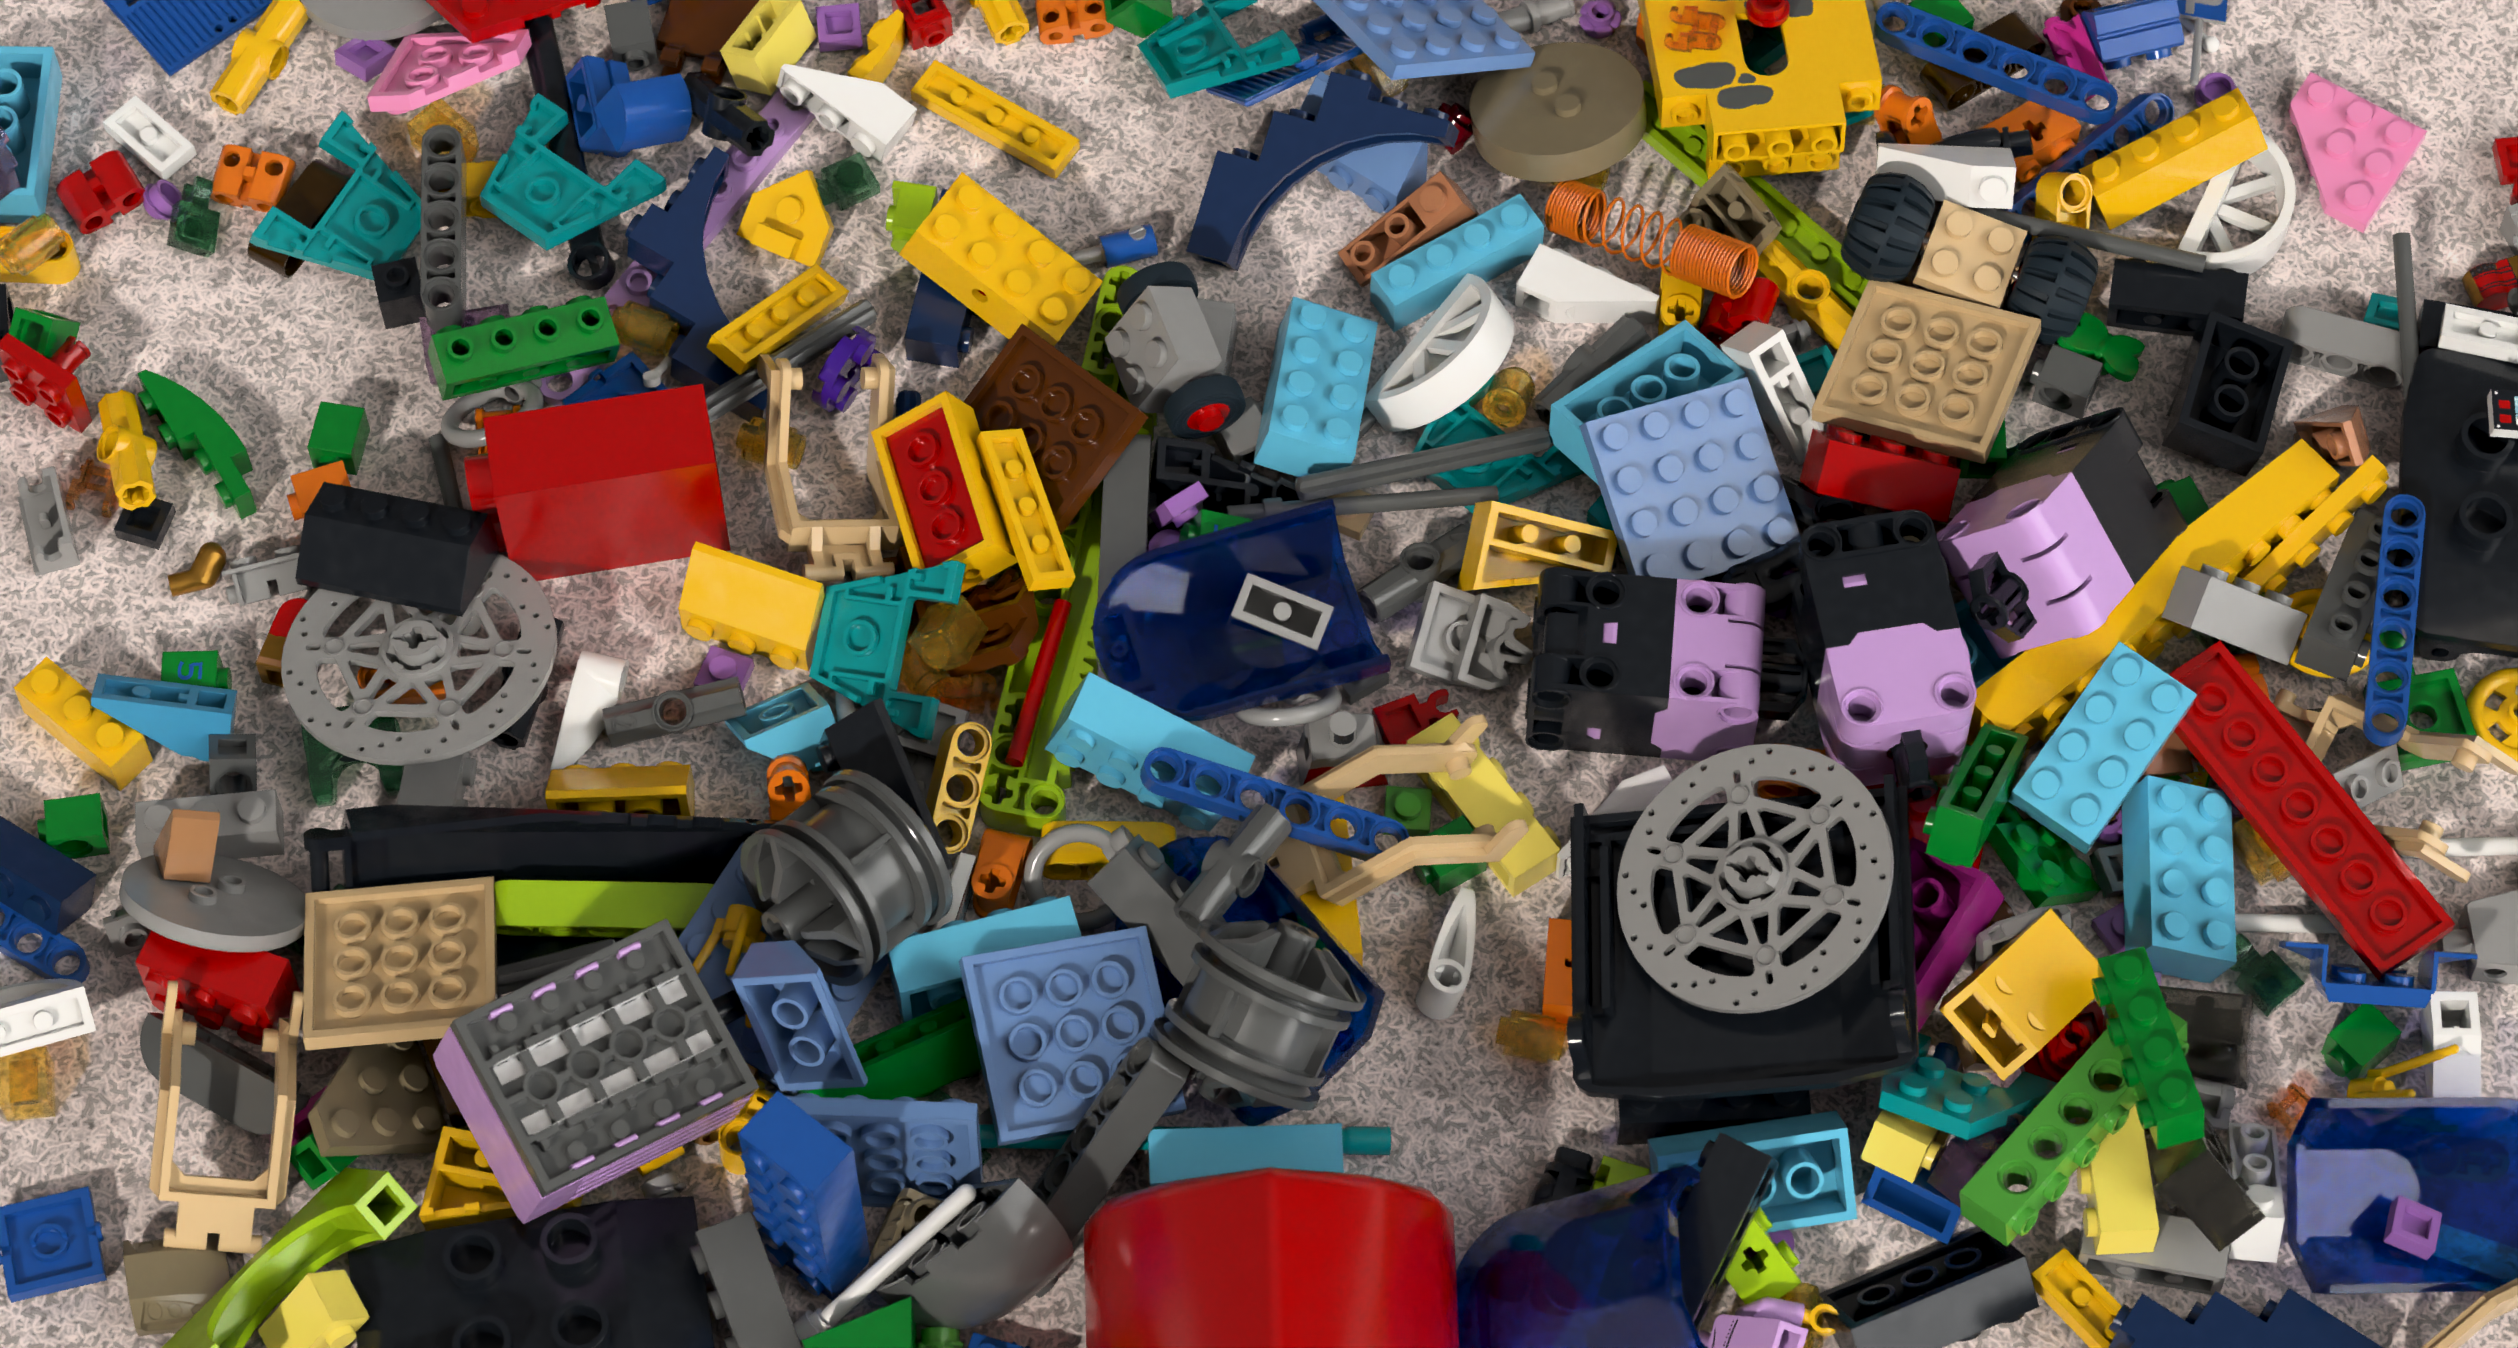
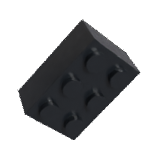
M2210 310L2193 335L2162 446L2246 477L2264 452L2294 341Z

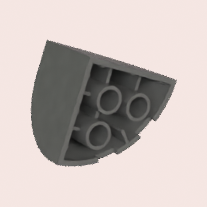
M1020 1178L970 1184L976 1189L975 1199L893 1272L875 1292L889 1305L912 1296L914 1320L919 1325L929 1328L946 1327L959 1330L988 1324L1009 1314L1036 1295L1038 1298H1041L1048 1293L1058 1281L1057 1275L1073 1258L1074 1250L1070 1238L1058 1219Z

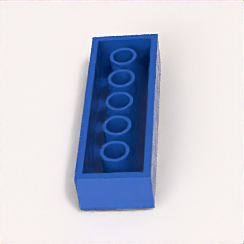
M777 1091L738 1133L742 1151L741 1158L744 1161L746 1170L745 1177L748 1180L750 1189L749 1196L752 1199L754 1208L753 1215L756 1218L757 1230L769 1261L779 1268L786 1264L799 1274L796 1277L798 1282L809 1293L818 1297L822 1292L833 1301L866 1267L871 1255L854 1152L845 1142Z

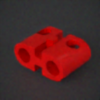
M113 150L102 154L89 162L92 167L90 170L82 173L78 169L61 180L56 187L58 197L79 231L83 234H91L114 222L111 216L118 211L125 215L143 203L145 189L120 151Z
M1757 277L1754 278L1750 288L1740 298L1732 299L1715 292L1699 332L1716 347L1722 349L1720 344L1751 322L1757 321L1768 325L1780 295L1778 286L1767 278Z

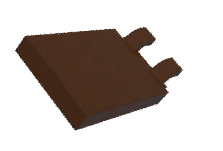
M670 0L656 39L657 49L662 51L659 57V64L664 65L661 76L681 74L686 56L704 59L701 65V72L721 86L727 65L720 50L759 0Z

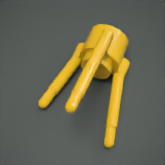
M729 905L726 917L716 918L712 933L692 964L697 974L703 968L720 938H723V946L730 949L725 974L732 976L741 953H746L752 943L764 942L766 934L760 931L762 923L759 918L763 913L747 905ZM746 1015L745 1025L747 1028H752L748 1016Z
M2453 1044L2385 1068L2369 1069L2367 1077L2351 1079L2347 1088V1100L2351 1112L2355 1116L2371 1115L2374 1122L2395 1121L2437 1128H2456L2457 1122L2453 1119L2390 1110L2395 1107L2397 1100L2414 1098L2416 1093L2413 1089H2396L2394 1083L2391 1080H2387V1078L2459 1052V1046Z

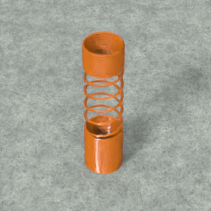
M1569 180L1558 183L1546 202L1544 221L1547 230L1573 241L1587 243L1592 248L1604 246L1605 250L1611 255L1623 253L1624 257L1631 262L1642 259L1644 265L1650 269L1661 266L1663 272L1669 276H1674L1677 279L1705 288L1706 290L1708 289L1725 297L1727 296L1732 299L1740 298L1750 288L1756 276L1759 256L1754 245L1696 224H1690L1683 229L1682 221L1679 218L1671 220L1662 234L1659 245L1660 263L1654 265L1648 263L1645 257L1654 249L1663 230L1664 220L1660 211L1653 212L1647 218L1640 236V257L1632 258L1627 255L1625 250L1634 243L1641 231L1645 216L1643 206L1641 204L1634 205L1628 211L1623 221L1626 207L1622 197L1615 198L1607 208L1605 192L1581 182ZM1617 201H1620L1622 209L1619 221L1612 234L1605 240V225L1612 206ZM1639 208L1641 210V217L1638 228L1631 241L1624 247V234L1628 219L1632 212ZM1658 215L1660 216V224L1656 238L1650 248L1643 253L1644 236L1651 219ZM1623 221L1620 235L1621 250L1613 251L1608 248L1606 243L1615 236ZM1678 222V236L1675 239L1670 254L1663 260L1662 253L1666 235L1673 223ZM1601 228L1602 243H1592L1590 240L1595 237ZM1668 260L1671 272L1664 266Z

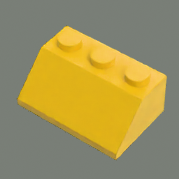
M696 541L692 548L678 610L682 629H685L695 639L701 641L714 639L728 644L733 651L739 654L752 655V653H756L770 658L775 665L781 668L792 670L797 667L809 671L812 664L825 593L823 583Z
M674 761L661 762L656 766H635L629 763H617L608 768L569 765L564 769L551 770L545 790V801L547 809L694 816L695 784L691 764L682 765Z

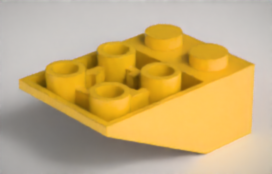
M2050 907L1942 998L1939 1010L1998 1077L2004 1081L2038 1053L2095 998L2091 980L2098 978V960Z

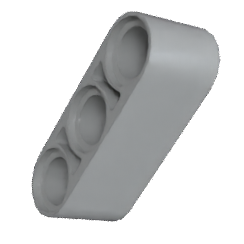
M2292 306L2285 311L2279 336L2294 341L2289 359L2290 363L2384 388H2394L2402 383L2399 331L2306 306Z

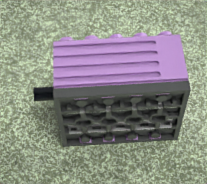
M667 918L453 1020L433 1054L435 1065L517 1218L523 1224L733 1121L736 1118L735 1116L743 1109L745 1103L750 1100V1097L759 1088L726 1027L727 1024L747 1015L739 996L734 989L711 1000Z

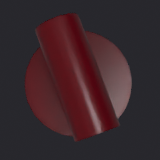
M1456 102L1452 106L1442 103L1438 110L1449 115L1448 121H1451L1459 130L1455 147L1444 146L1453 155L1464 147L1466 140L1473 135L1470 113Z

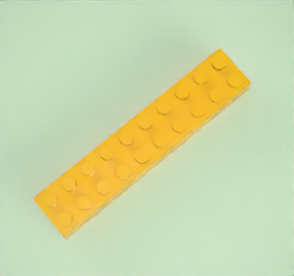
M2300 439L2188 525L2187 529L2175 538L2108 615V619L2101 627L2080 638H2068L2026 650L1976 688L1977 697L1966 744H1973L1983 724L1986 722L2029 737L2023 758L2024 761L2030 753L2029 748L2040 739L2043 743H2047L2119 641L2149 662H2152L2163 651L2164 643L2173 636L2181 639L2192 630L2161 617L2181 566L2199 572L2202 564L2212 566L2229 573L2226 582L2230 584L2233 583L2235 576L2244 579L2336 490L2340 474L2309 444Z

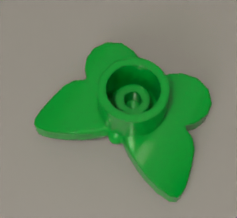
M2087 312L2083 313L2072 336H2061L2057 340L2060 347L2103 363L2100 376L2110 374L2124 382H2131L2135 378L2139 369V360L2137 358L2141 356L2145 348L2141 341L2130 336H2113L2109 334L2103 322Z

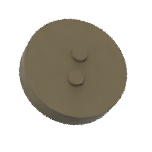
M1557 42L1531 47L1536 52L1531 67L1487 71L1473 89L1469 110L1476 148L1483 159L1492 167L1518 179L1535 182H1562L1584 178L1601 172L1625 158L1638 145L1647 126V107L1643 80L1640 73L1624 56L1599 45L1581 42Z

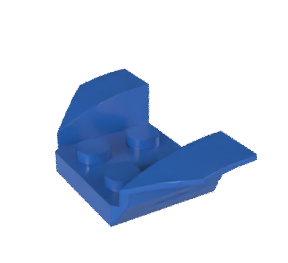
M2286 940L2279 942V947L2310 959L2309 971L2316 989L2329 1002L2426 1008L2431 999V994H2434L2436 991L2438 964L2478 958V955L2475 953L2429 950L2423 955L2418 964V977L2407 974V969L2397 968L2391 973H2385V977L2378 980L2373 974L2359 971L2360 967L2352 964L2334 963L2331 964L2330 971H2327L2329 944Z

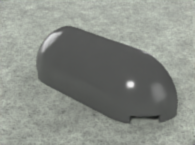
M151 1012L147 1014L142 1026L140 1048L146 1067L159 1081L163 1014ZM197 1025L195 1045H182L180 1094L248 1132L271 1134L274 1114L275 1067ZM298 1081L296 1083L295 1115L307 1106L310 1095L298 1093L302 1085Z

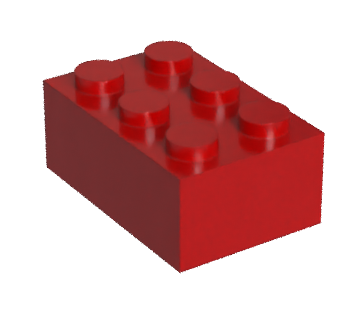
M1827 424L1826 431L1812 429L1799 480L1811 490L1819 494L1893 511L1920 510L1933 520L1948 522L1961 469L1949 463V455L1913 446L1912 451L1906 450L1905 445L1897 443L1896 440L1873 434L1870 435L1869 441L1862 440L1863 436L1854 433V430L1833 424Z
M151 930L135 961L151 1003L157 1009L164 1012L168 980L178 981L175 1009H183L184 1013L193 1015L198 1023L207 1028L219 1030L221 1026L235 1030L242 1039L255 1045H262L264 1028L277 1029L279 1018L290 1017L293 992H300L289 959L266 951L226 952L205 949L169 939Z

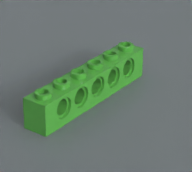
M2168 1009L2184 1055H2186L2189 1049V1044L2187 1043V1021ZM2107 1029L1959 1192L1961 1215L2006 1247L2018 1234L2024 1236L2032 1229L2038 1219V1212L2048 1201L2055 1202L2060 1198L2068 1186L2069 1177L2079 1166L2085 1168L2092 1162L2099 1150L2101 1141L2109 1133L2114 1135L2124 1126L2129 1117V1110L2139 1100L2135 1087L2128 1088L2121 1068V1060L2124 1059L2120 1046L2113 1047ZM2104 1084H2113L2118 1088L2107 1091L2099 1087ZM2075 1117H2082L2088 1120L2083 1124L2069 1122L2070 1119ZM2043 1151L2058 1153V1155L2052 1158H2044L2038 1154ZM2016 1184L2028 1187L2021 1192H2013L2007 1189Z

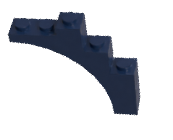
M1346 69L1344 75L1331 71L1316 121L1314 122V115L1298 109L1290 108L1288 114L1274 111L1259 161H1257V154L1244 149L1233 148L1232 154L1217 150L1186 252L1196 260L1238 271L1251 238L1269 211L1294 185L1321 166L1351 152L1387 143L1423 142L1455 147L1459 130L1451 121H1448L1449 115L1442 111L1425 107L1422 113L1407 110V103L1391 97H1382L1380 103L1382 91L1371 82L1372 76L1364 72Z
M715 146L706 159L699 157L688 174L689 183L682 192L679 190L673 192L664 210L652 203L643 216L637 214L632 219L625 233V237L628 238L627 256L658 274L652 281L646 295L650 298L649 316L680 334L668 353V357L671 358L670 376L686 386L703 384L705 395L738 375L706 348L711 336L730 323L718 305L709 281L703 249V233L710 209L728 176L730 155ZM767 389L734 408L731 412L762 429L766 423Z
M2290 1288L2287 1289L2279 1303L2269 1299L2258 1317L2215 1291L2206 1306L2197 1301L2185 1320L2142 1293L2132 1309L2124 1304L2112 1321L2109 1329L2116 1333L2108 1347L2383 1348Z

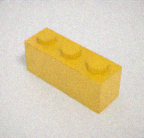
M48 657L44 658L13 687L24 713L117 790H123L153 761L142 734L91 705L92 693Z

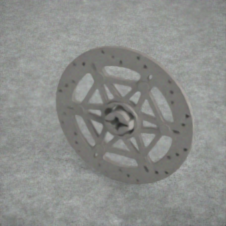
M498 553L463 617L458 616L452 625L443 622L450 614L433 611L429 615L424 616L418 608L405 605L401 606L411 618L396 624L393 606L397 604L375 600L341 637H325L339 615L359 599L360 596L318 589L304 604L294 619L286 637L281 660L283 687L290 707L298 721L315 739L331 750L359 761L394 766L418 765L449 759L469 752L499 736L520 719L537 700L552 672L557 650V628L552 608L540 585L520 565ZM499 594L517 615L521 628V637L518 640H502L484 606V603L491 595ZM380 614H384L387 627L386 633L359 636ZM477 615L488 638L484 639L461 634L472 617ZM379 647V652L375 656L350 652L352 650ZM463 648L488 652L487 654L459 657L460 650ZM319 665H338L354 698V702L346 710H337L326 698L319 684ZM352 665L377 669L364 689L359 688L350 669ZM498 667H514L506 683L488 702L472 713H465L462 706ZM480 668L460 690H455L452 678L453 671ZM390 679L396 683L377 699H374L385 680ZM443 681L446 698L438 700L428 686ZM412 688L426 702V704H392ZM377 717L436 718L439 723L436 728L414 732H393L368 727ZM458 725L460 729L454 730L453 726Z
M1757 744L1733 748L1715 754L1693 765L1668 783L1643 811L1628 838L1621 858L1617 880L1618 914L1626 941L1637 961L1661 987L1675 997L1697 1007L1721 1013L1747 1014L1776 1010L1795 1004L1822 990L1841 976L1858 959L1878 930L1889 902L1894 875V855L1889 828L1880 807L1863 783L1847 768L1821 753L1786 744ZM1740 773L1741 778L1739 783L1736 782V775ZM1762 780L1785 781L1815 791L1821 795V798L1810 809H1804L1756 797L1754 785ZM1720 791H1726L1727 804L1683 843L1669 841L1675 828L1696 806ZM1843 799L1836 807H1833L1838 801ZM1767 811L1794 818L1795 821L1768 837L1760 813ZM1747 812L1755 831V836L1740 840L1741 815ZM1729 820L1727 848L1699 847L1702 842ZM1839 821L1847 823L1855 846L1856 877L1855 883L1850 887L1837 884L1828 832ZM1810 828V831L1792 853H1788L1782 847L1783 843L1805 829ZM1816 843H1819L1824 873L1822 878L1797 868ZM1652 850L1661 851L1660 854L1650 853ZM1764 852H1770L1774 859L1783 867V872H1780ZM1691 859L1718 860L1712 874H1708L1689 864ZM1659 869L1673 872L1680 925L1667 935L1663 933L1654 906V879L1656 871ZM1688 877L1711 887V890L1693 912H1690L1686 879ZM1797 881L1821 891L1818 897L1791 895ZM1727 883H1729L1745 904H1740L1727 890ZM1852 901L1861 903L1859 906L1849 905ZM1717 902H1720L1726 908L1723 914L1704 926L1698 927ZM1783 907L1810 909L1807 914L1780 936V918ZM1828 912L1841 915L1837 926L1816 949L1799 961L1789 966H1783L1782 953ZM1768 915V941L1765 944H1761L1753 920ZM1737 919H1740L1748 939V944H1738L1713 937V935ZM1704 946L1752 959L1754 973L1751 976L1744 977L1716 974L1688 961V956L1697 947ZM1673 948H1675L1673 952L1666 956ZM1772 973L1773 983L1769 984L1768 975Z

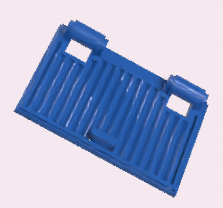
M102 0L169 77L261 16L272 2V0H139L129 7L128 5L135 0Z
M1323 14L1302 24L1301 28L1298 29L1302 41L1295 44L1301 60L1294 63V65L1236 80L1229 84L1225 83L1207 88L1206 91L1215 96L1250 107L1316 76L1320 71L1324 72L1364 52L1327 14ZM1328 31L1331 35L1321 41L1314 39Z

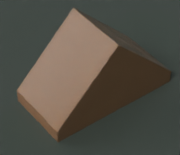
M172 809L154 844V857L163 880L210 883L220 824V812Z

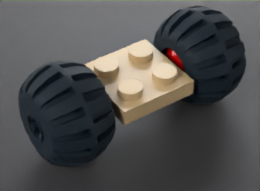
M1894 172L1875 174L1868 179L1860 198L1856 202L1841 246V256L1854 272L1867 280L1879 282L1900 281L1909 274L1919 250H1923L1924 253L1912 283L1945 296L2000 309L2008 284H2012L2004 310L2041 319V332L2036 344H2058L2057 340L2061 336L2070 337L2073 335L2089 301L2098 272V262L2086 246L2068 236L2054 234L2039 236L2030 242L2018 267L2016 262L2028 231L1944 199L1932 231L1929 233L1927 230L1934 212L1935 199L1922 183L1909 175Z

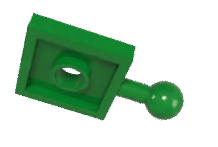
M2386 631L2379 636L2381 643L2390 649H2398L2406 643L2403 635L2396 631ZM2412 664L2407 725L2419 731L2476 735L2454 668L2416 675ZM2397 676L2398 679L2377 682V684L2382 689L2390 691L2398 689L2402 685V681ZM2366 685L2363 690L2364 699L2366 695ZM2417 712L2425 713L2432 719L2434 725L2426 729L2418 728L2410 721L2409 716ZM2383 713V714H2385V715H2388V716L2394 718V717H2393L2392 715H2390V714ZM2397 747L2401 771L2451 762L2423 759Z
M2008 801L2006 802L1999 815L2003 823L1993 826L1987 841L2033 906L2039 908L2091 900L2101 888L2093 879L2089 866L2082 859L2078 858L2068 842L2034 819L2023 820L2013 804Z

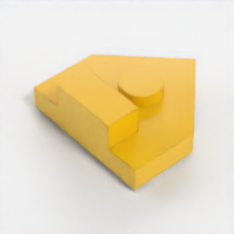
M812 170L803 171L753 193L736 235L788 260H795L809 267L815 264L820 266L834 231V226L829 213L824 208Z

